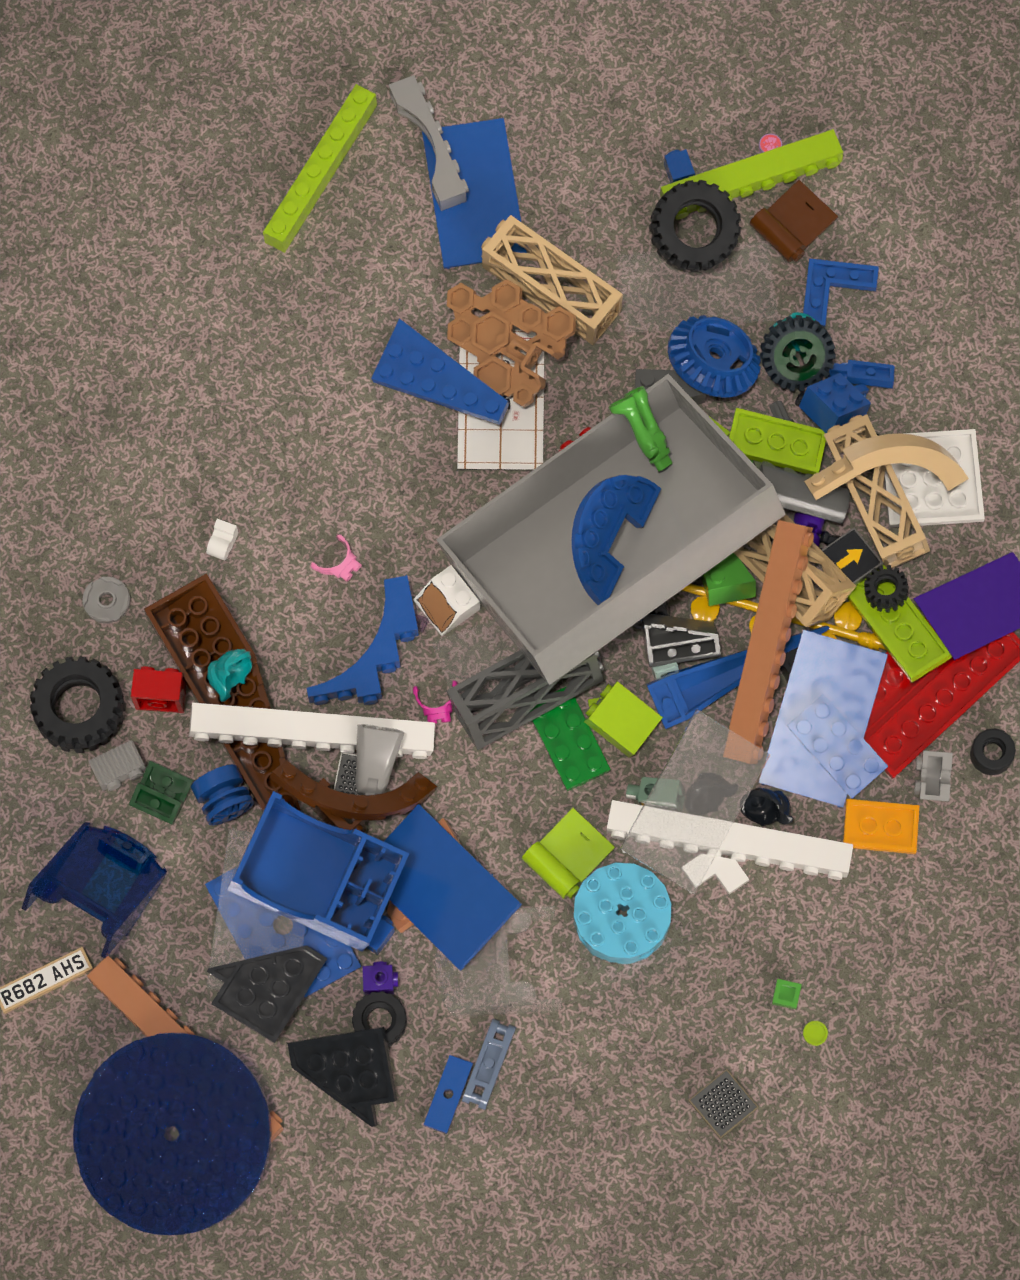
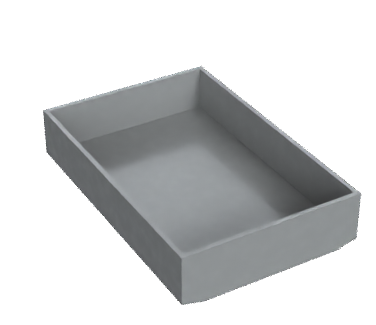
M669 374L650 386L646 391L653 416L660 430L666 436L667 448L669 447L671 451L668 455L673 462L671 465L658 472L654 463L650 464V459L640 449L628 419L623 414H611L436 539L450 565H452L482 606L549 685L786 515L773 484ZM619 475L644 477L662 489L643 527L636 528L626 518L624 519L609 550V553L624 568L610 597L600 605H597L582 586L573 561L571 540L576 512L585 495L599 482Z

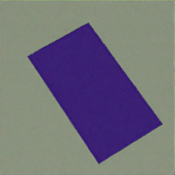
M1013 552L913 598L954 660L1020 629V561Z

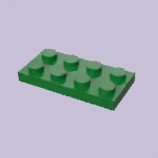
M566 687L555 692H562L565 690ZM575 697L532 720L567 792L611 772L590 727L584 722L586 719ZM545 703L537 704L532 710L542 706Z

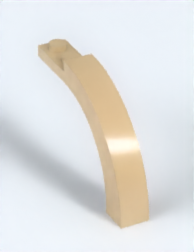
M899 433L871 437L846 447L842 450L846 457L834 462L831 466L814 474L804 482L815 500L861 473L887 464L906 463L926 468L939 477L948 491L969 478L956 459L941 445L921 436Z

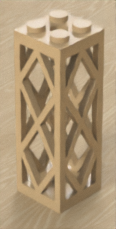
M512 215L506 221L503 219L496 227V233L493 237H488L481 246L482 267L501 281L507 279L523 289L522 296L546 313L560 306L576 316L575 333L594 346L620 314L623 294ZM514 243H517L528 253L512 252L511 247ZM516 259L537 261L540 268L518 266ZM527 274L543 275L547 284H540ZM557 277H564L576 287L561 286ZM564 293L585 295L588 303L567 301ZM575 308L592 310L594 316L588 318Z
M867 414L864 416L857 415L851 418L849 423L845 425L833 426L824 434L835 462L841 460L839 453L843 452L842 450L864 439L877 436ZM891 464L875 467L873 481H870L861 474L854 477L871 489L855 479L846 482L886 568L887 565H891L893 569L930 552L926 537ZM885 470L898 498L883 489ZM856 488L870 496L868 514ZM882 496L888 498L889 500H891V501L894 502L895 504L899 505L900 507H902V509L899 508L898 506L894 505L893 503H891V502L888 501L887 499L883 498ZM881 504L901 515L898 536L879 524ZM911 525L915 531L912 535H910ZM880 540H881L882 542H884L885 544H887L888 546H886V547L883 548V546H882Z
M787 515L779 519L782 521L794 523ZM774 524L746 543L757 550V552L746 550L743 546L734 552L762 583L764 582L772 549L769 535L774 539L777 526ZM814 542L808 547V561L821 564L824 572L808 562L807 568L802 573L801 580L803 585L799 596L797 595L796 598L797 611L795 617L805 627L830 620L856 588V585ZM812 580H813L822 590L815 589V588L813 587Z

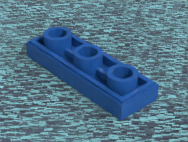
M449 1055L423 1124L425 1127L444 1134L448 1133L473 1063ZM450 1091L453 1093V1096L447 1099L444 1097V1093Z

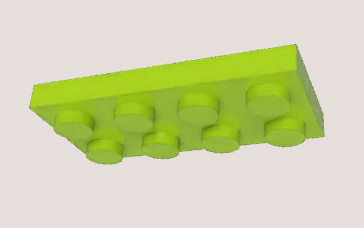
M740 408L735 409L729 434L730 440L750 460L765 461L774 466L791 468L794 471L812 475L819 473L826 442L825 432L822 429Z

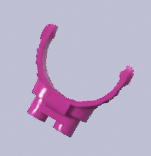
M455 680L452 681V686L454 687L458 685ZM413 687L415 699L423 709L424 716H427V722L437 724V720H441L442 723L451 722L450 713H452V705L450 700L441 707L429 708L421 702L418 687Z

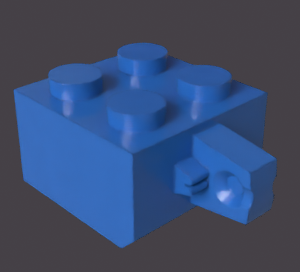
M839 373L808 386L799 407L827 433L828 429L833 426L845 425L849 423L851 418L867 414L871 402L866 398L869 389L864 384L853 386Z

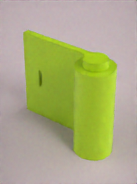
M572 808L540 842L537 841L525 852L522 860L563 899L567 897L572 899L578 893L579 885L615 847Z

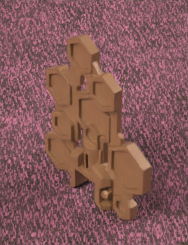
M507 279L492 287V292L484 297L476 295L473 289L459 283L447 291V307L454 311L455 319L448 323L447 339L477 356V362L480 364L474 367V376L502 397L504 395L507 397L513 395L514 402L524 408L534 402V395L543 390L546 383L544 378L531 371L542 351L556 359H560L565 355L566 340L575 334L576 316L560 306L545 313L539 307L522 299L523 289ZM477 308L482 312L487 310L490 312L479 318L473 314L472 310ZM513 325L527 334L534 331L538 335L527 341L513 333ZM520 350L526 352L527 354L524 355L523 353L520 352ZM499 353L515 361V366L513 367L496 357V355Z

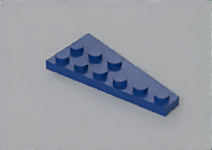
M399 318L373 373L372 381L379 385L500 425L508 409V401Z

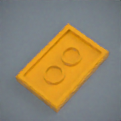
M846 799L843 843L853 844V849L916 854L920 805Z

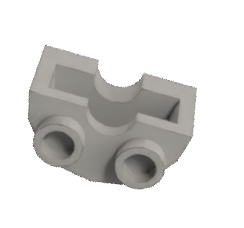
M923 751L922 756H917L916 770L920 771V780H915L914 795H919L920 799L949 801L953 753Z

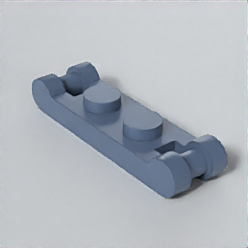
M492 1019L462 1102L467 1104L472 1102L479 1105L478 1108L486 1110L515 1034V1026L510 1024L505 1026L500 1024L499 1020ZM495 1034L504 1035L503 1041L494 1039ZM476 1086L484 1089L482 1096L474 1093Z

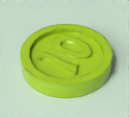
M811 1021L803 1029L804 1040L812 1046H819L827 1039L828 1030L820 1021Z

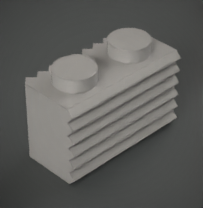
M132 740L88 761L102 791L106 789L113 791L119 788L121 782L127 779L132 781L140 778L143 775V771L146 770Z

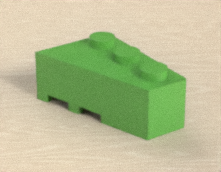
M734 553L701 576L709 606L756 597V580Z

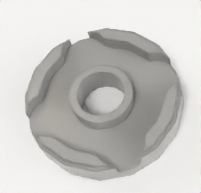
M104 576L88 584L83 593L82 602L85 612L91 619L98 623L110 624L117 622L126 615L130 608L131 598L128 589L122 581L114 577ZM108 594L113 597V601L109 605H102L100 603L103 595Z

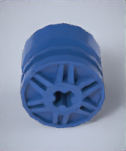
M234 764L224 765L209 771L191 785L198 803H206L202 807V812L204 815H207L206 820L209 825L214 826L231 821L247 812L254 805L252 796L248 795V788L244 786L239 787L243 783V778Z

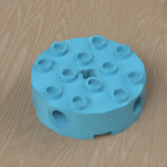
M613 863L596 869L582 882L575 897L574 926L580 942L592 955L608 962L631 964L648 958L662 945L670 928L671 901L665 885L653 872L636 864ZM618 910L627 911L626 917L622 914L618 915Z

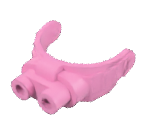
M339 534L336 538L347 548V556L344 561L332 568H322L313 562L310 566L321 574L335 575L337 578L341 577L347 582L352 577L351 572L353 570L357 572L362 565L351 552L349 543Z

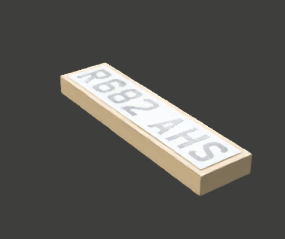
M83 947L0 987V1007L3 1013L6 1014L91 972L93 967Z

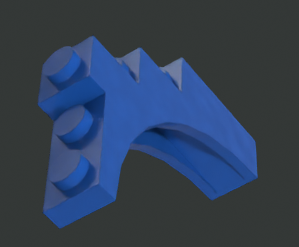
M407 575L384 580V614L378 633L369 649L354 665L341 675L325 683L308 687L309 703L323 705L328 703L330 699L338 698V700L343 701L351 699L352 695L356 694L358 703H364V705H372L377 703L379 699H382L377 672L392 673L396 671V668H400L396 640L408 642L414 640V637L419 636Z

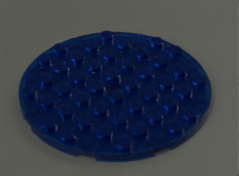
M186 1033L156 1034L133 1041L113 1053L94 1072L93 1078L85 1091H83L76 1109L73 1128V1146L80 1169L79 1172L87 1189L98 1204L111 1216H114L131 1228L146 1233L170 1236L185 1235L205 1230L222 1222L238 1210L251 1196L265 1171L272 1138L269 1106L265 1094L252 1071L239 1057L224 1046L212 1040ZM174 1126L177 1128L179 1136L176 1140L169 1141L166 1137V1132L168 1128Z

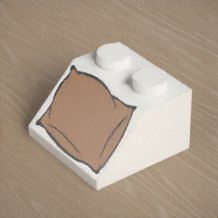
M452 565L433 577L413 599L441 637L480 610V601Z

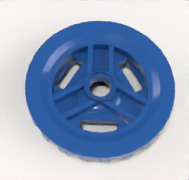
M700 315L698 319L693 316L689 317L687 321L683 320L673 330L668 341L670 362L676 373L696 390L715 397H735L748 391L758 378L761 369L759 366L761 362L760 356L756 355L758 350L755 345L751 344L750 337L732 322L714 316ZM710 352L717 353L720 359L712 357ZM738 359L743 362L740 368L730 369Z

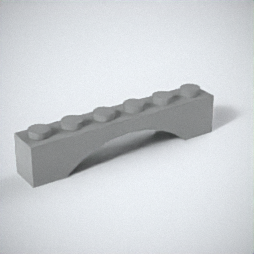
M414 75L389 84V94L397 113L417 125L427 136L433 147L436 166L432 179V192L440 210L443 211L466 202V193L469 192L465 179H460L458 163L456 159L452 160L449 155L451 153L450 145L447 140L443 141L441 137L443 131L439 121H434L432 114H434V110L430 101H425L423 95H426L423 84L421 82L417 83Z

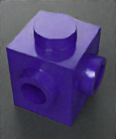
M380 961L374 962L373 966H362L364 995H369L371 992L379 993L380 991L386 994H394V987H398V972H393L392 965Z

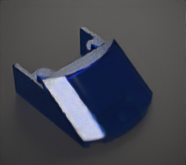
M84 822L30 882L21 909L26 911L37 898L52 904L58 903L62 898L103 922L101 933L106 938L101 957L105 959L122 938L128 936L164 880L167 870L165 867L162 869L156 862L157 857L154 853L134 838L107 826L101 829L89 826L90 822Z

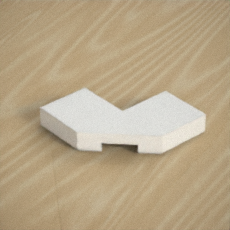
M700 854L681 867V870L694 888L714 875L728 894L749 882V878L737 861L729 858Z

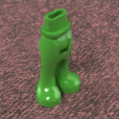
M644 386L629 391L624 395V398L609 405L608 408L612 414H623L628 419L640 449L650 459V464L654 463L658 472L673 463L668 455L671 451L669 447L667 448L666 436L660 430L648 403V393Z

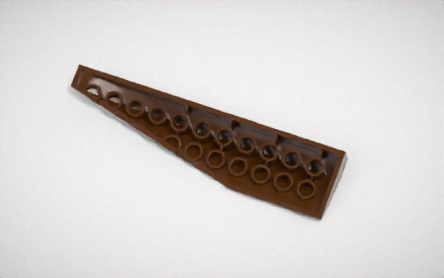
M207 573L144 608L147 619L179 672L183 673L186 685L197 703L271 709L255 653ZM245 649L250 652L252 657L250 659L252 669L246 676L245 684L239 683L232 687L231 697L225 702H221L219 694L211 687L207 678L208 666L230 650ZM233 740V743H221L233 764L237 766L245 784L262 812L273 791L281 794L282 798L289 805L301 812L298 799L270 779L272 771L286 761L282 746L270 747L267 746V743L258 742L257 745H245L243 741Z

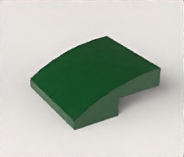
M150 760L142 780L137 784L128 805L173 825L195 780Z

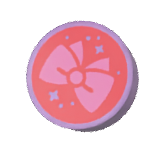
M766 134L759 141L760 153L782 146L781 139L775 134Z

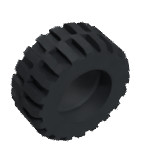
M689 180L683 184L679 183L673 186L672 189L660 198L651 214L650 219L652 220L649 225V232L652 233L651 241L653 246L656 245L658 255L660 257L663 256L667 260V264L670 266L675 265L681 271H706L720 264L731 254V251L738 243L737 239L741 233V227L739 226L741 217L740 213L736 212L737 205L735 201L731 202L728 198L730 194L726 190L722 192L718 189V185L714 183L709 185L704 180H699L698 182ZM689 205H698L712 214L717 229L713 240L708 245L693 248L684 244L677 237L674 230V219L682 208Z
M79 656L78 661H74L73 657L65 658L66 662L62 664L59 661L52 663L54 668L50 671L45 668L41 672L42 679H36L33 684L35 691H31L30 695L32 702L30 710L44 739L47 738L54 747L60 746L62 751L66 752L74 749L76 753H83L84 748H89L90 751L97 749V744L102 743L104 746L109 742L108 737L110 735L115 736L119 731L117 726L118 724L121 725L124 720V696L118 680L112 675L111 670L107 666L102 667L101 663L95 659L89 662L87 657ZM75 686L90 687L100 697V705L97 712L90 719L82 723L74 724L62 721L57 716L55 710L56 702L61 694Z

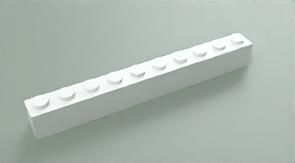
M192 703L189 737H194V740L209 741V738L219 739L221 743H233V740L243 741L245 745H257L258 742L267 743V746L281 747L282 744L292 745L294 749H306V746L316 747L318 751H330V748L340 749V752L354 753L357 750V725L368 724L378 726L380 730L382 727H387L404 732L397 757L409 754L416 759H426L433 752L435 723Z
M612 800L607 824V833L611 834V837L614 839L624 840L625 837L635 838V842L640 844H649V841L657 842L663 848L672 849L673 846L683 847V851L689 853H697V850L707 852V855L721 857V855H727L737 862H745L746 859L754 860L755 864L760 866L776 864L780 865V869L786 871H793L794 868L803 869L805 874L818 875L819 872L828 874V878L842 880V877L847 878L853 844L615 800Z

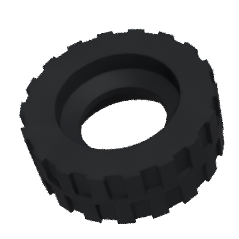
M383 991L379 993L371 992V994L363 996V999L356 1003V1007L352 1012L354 1031L371 1029L367 1023L369 1013L376 1008H383L392 1017L390 1027L385 1030L387 1045L390 1047L393 1043H397L400 1037L404 1035L405 1028L407 1027V1016L401 1001L398 998L396 999L394 995L386 994Z

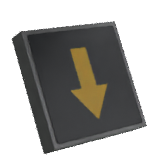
M855 527L822 549L828 558L855 585L863 581L868 573L872 574V569L878 570L879 566L883 565V562Z

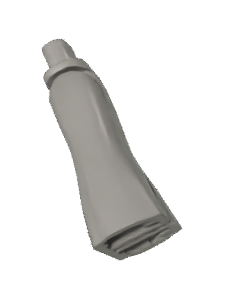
M368 724L357 725V765L355 777L357 795H377L385 792L404 736L403 731L382 727L380 730L378 726Z

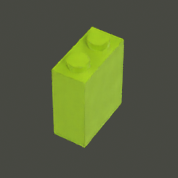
M617 681L612 686L610 684L605 686L599 694L602 697L599 703H593L585 712L588 717L584 722L630 758L637 752L663 717Z

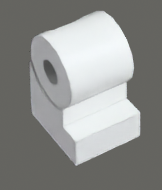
M217 519L206 553L225 561L237 538V526Z

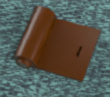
M798 180L768 209L763 208L757 212L749 225L788 262L793 260L797 262L804 255V250L838 216L804 183Z

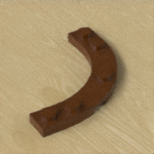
M287 760L273 770L270 775L271 780L303 803L313 808L317 805L332 811L331 815L355 820H383L388 815L405 814L413 810L418 804L420 805L437 788L434 783L418 772L400 787L383 794H348L321 785Z

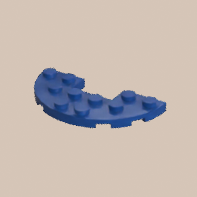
M619 475L599 482L585 495L576 512L571 540L573 561L582 586L597 605H600L610 597L624 568L609 553L624 519L626 518L636 528L643 527L662 489L644 477Z

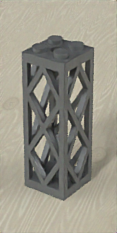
M519 650L448 689L446 692L457 719L476 749L479 750L604 681L601 673L604 667L598 658L600 655L596 651L549 685ZM518 660H520L514 667H512V668H506V667H508L509 665H511V664L517 662ZM573 677L564 691L549 692L561 678ZM537 678L534 683L514 693L517 688ZM502 679L490 693L478 694L486 680ZM545 703L542 706L532 710L537 704ZM518 707L509 722H494L505 709ZM483 708L480 713L473 716L472 713Z

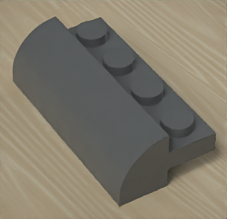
M753 461V464L773 484L783 508L843 523L849 506L850 494L848 488L839 486L815 500L804 482L812 477V474L807 473L804 475L797 473L791 468L782 469L775 467L769 462Z

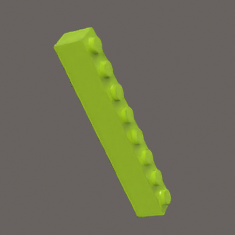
M357 84L354 86L264 229L263 236L266 244L284 253L286 252L377 106L375 93Z
M834 129L662 186L660 197L679 183L683 184L689 180H693V182L704 180L709 185L713 183L718 185V189L722 192L726 190L730 194L728 198L731 201L739 196L745 198L752 195L754 191L760 189L769 190L775 184L781 182L790 183L799 176H811L817 173L818 170L826 167L828 169L835 168L842 162L843 150ZM689 205L682 208L675 218L678 220L683 219L689 213L695 211L704 212L706 209L698 205Z

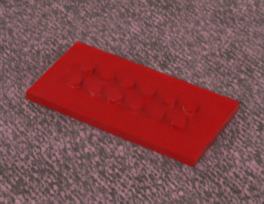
M1014 632L956 660L952 657L912 683L889 652H886L888 656L864 740L888 765L884 771L892 779L1020 661V639Z

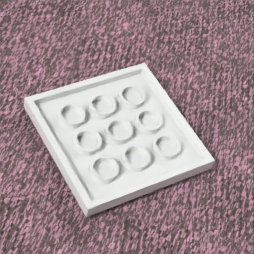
M975 429L905 433L921 436L941 445L956 459L969 478L948 491L939 477L926 468L906 463L891 464L919 525L984 522ZM885 470V490L898 498ZM886 498L888 501H890L891 503H893L894 505H896V506H898L899 508L902 509V507H900L899 505L895 504L894 502H892L891 500H889L888 498ZM887 507L889 528L899 527L901 515Z

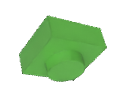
M777 979L772 1004L796 1010L802 984Z

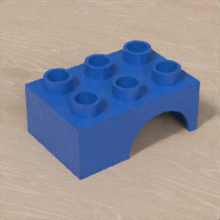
M273 791L227 890L359 951H363L370 944L409 853L357 829H342L318 821L295 809L282 798L281 794Z

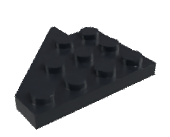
M306 945L208 968L206 971L208 974L224 983L211 1005L275 1044L324 966L327 958Z
M384 1027L287 1043L291 1067L369 1126L375 1127L378 1125L374 1105L397 1101Z

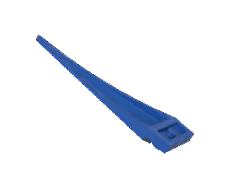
M822 626L809 631L821 635L829 630L830 627ZM802 633L790 636L789 641L785 644V653L799 646ZM747 650L667 673L668 675L647 683L646 686L657 712L663 717L661 721L664 728L667 729L688 720L739 686Z

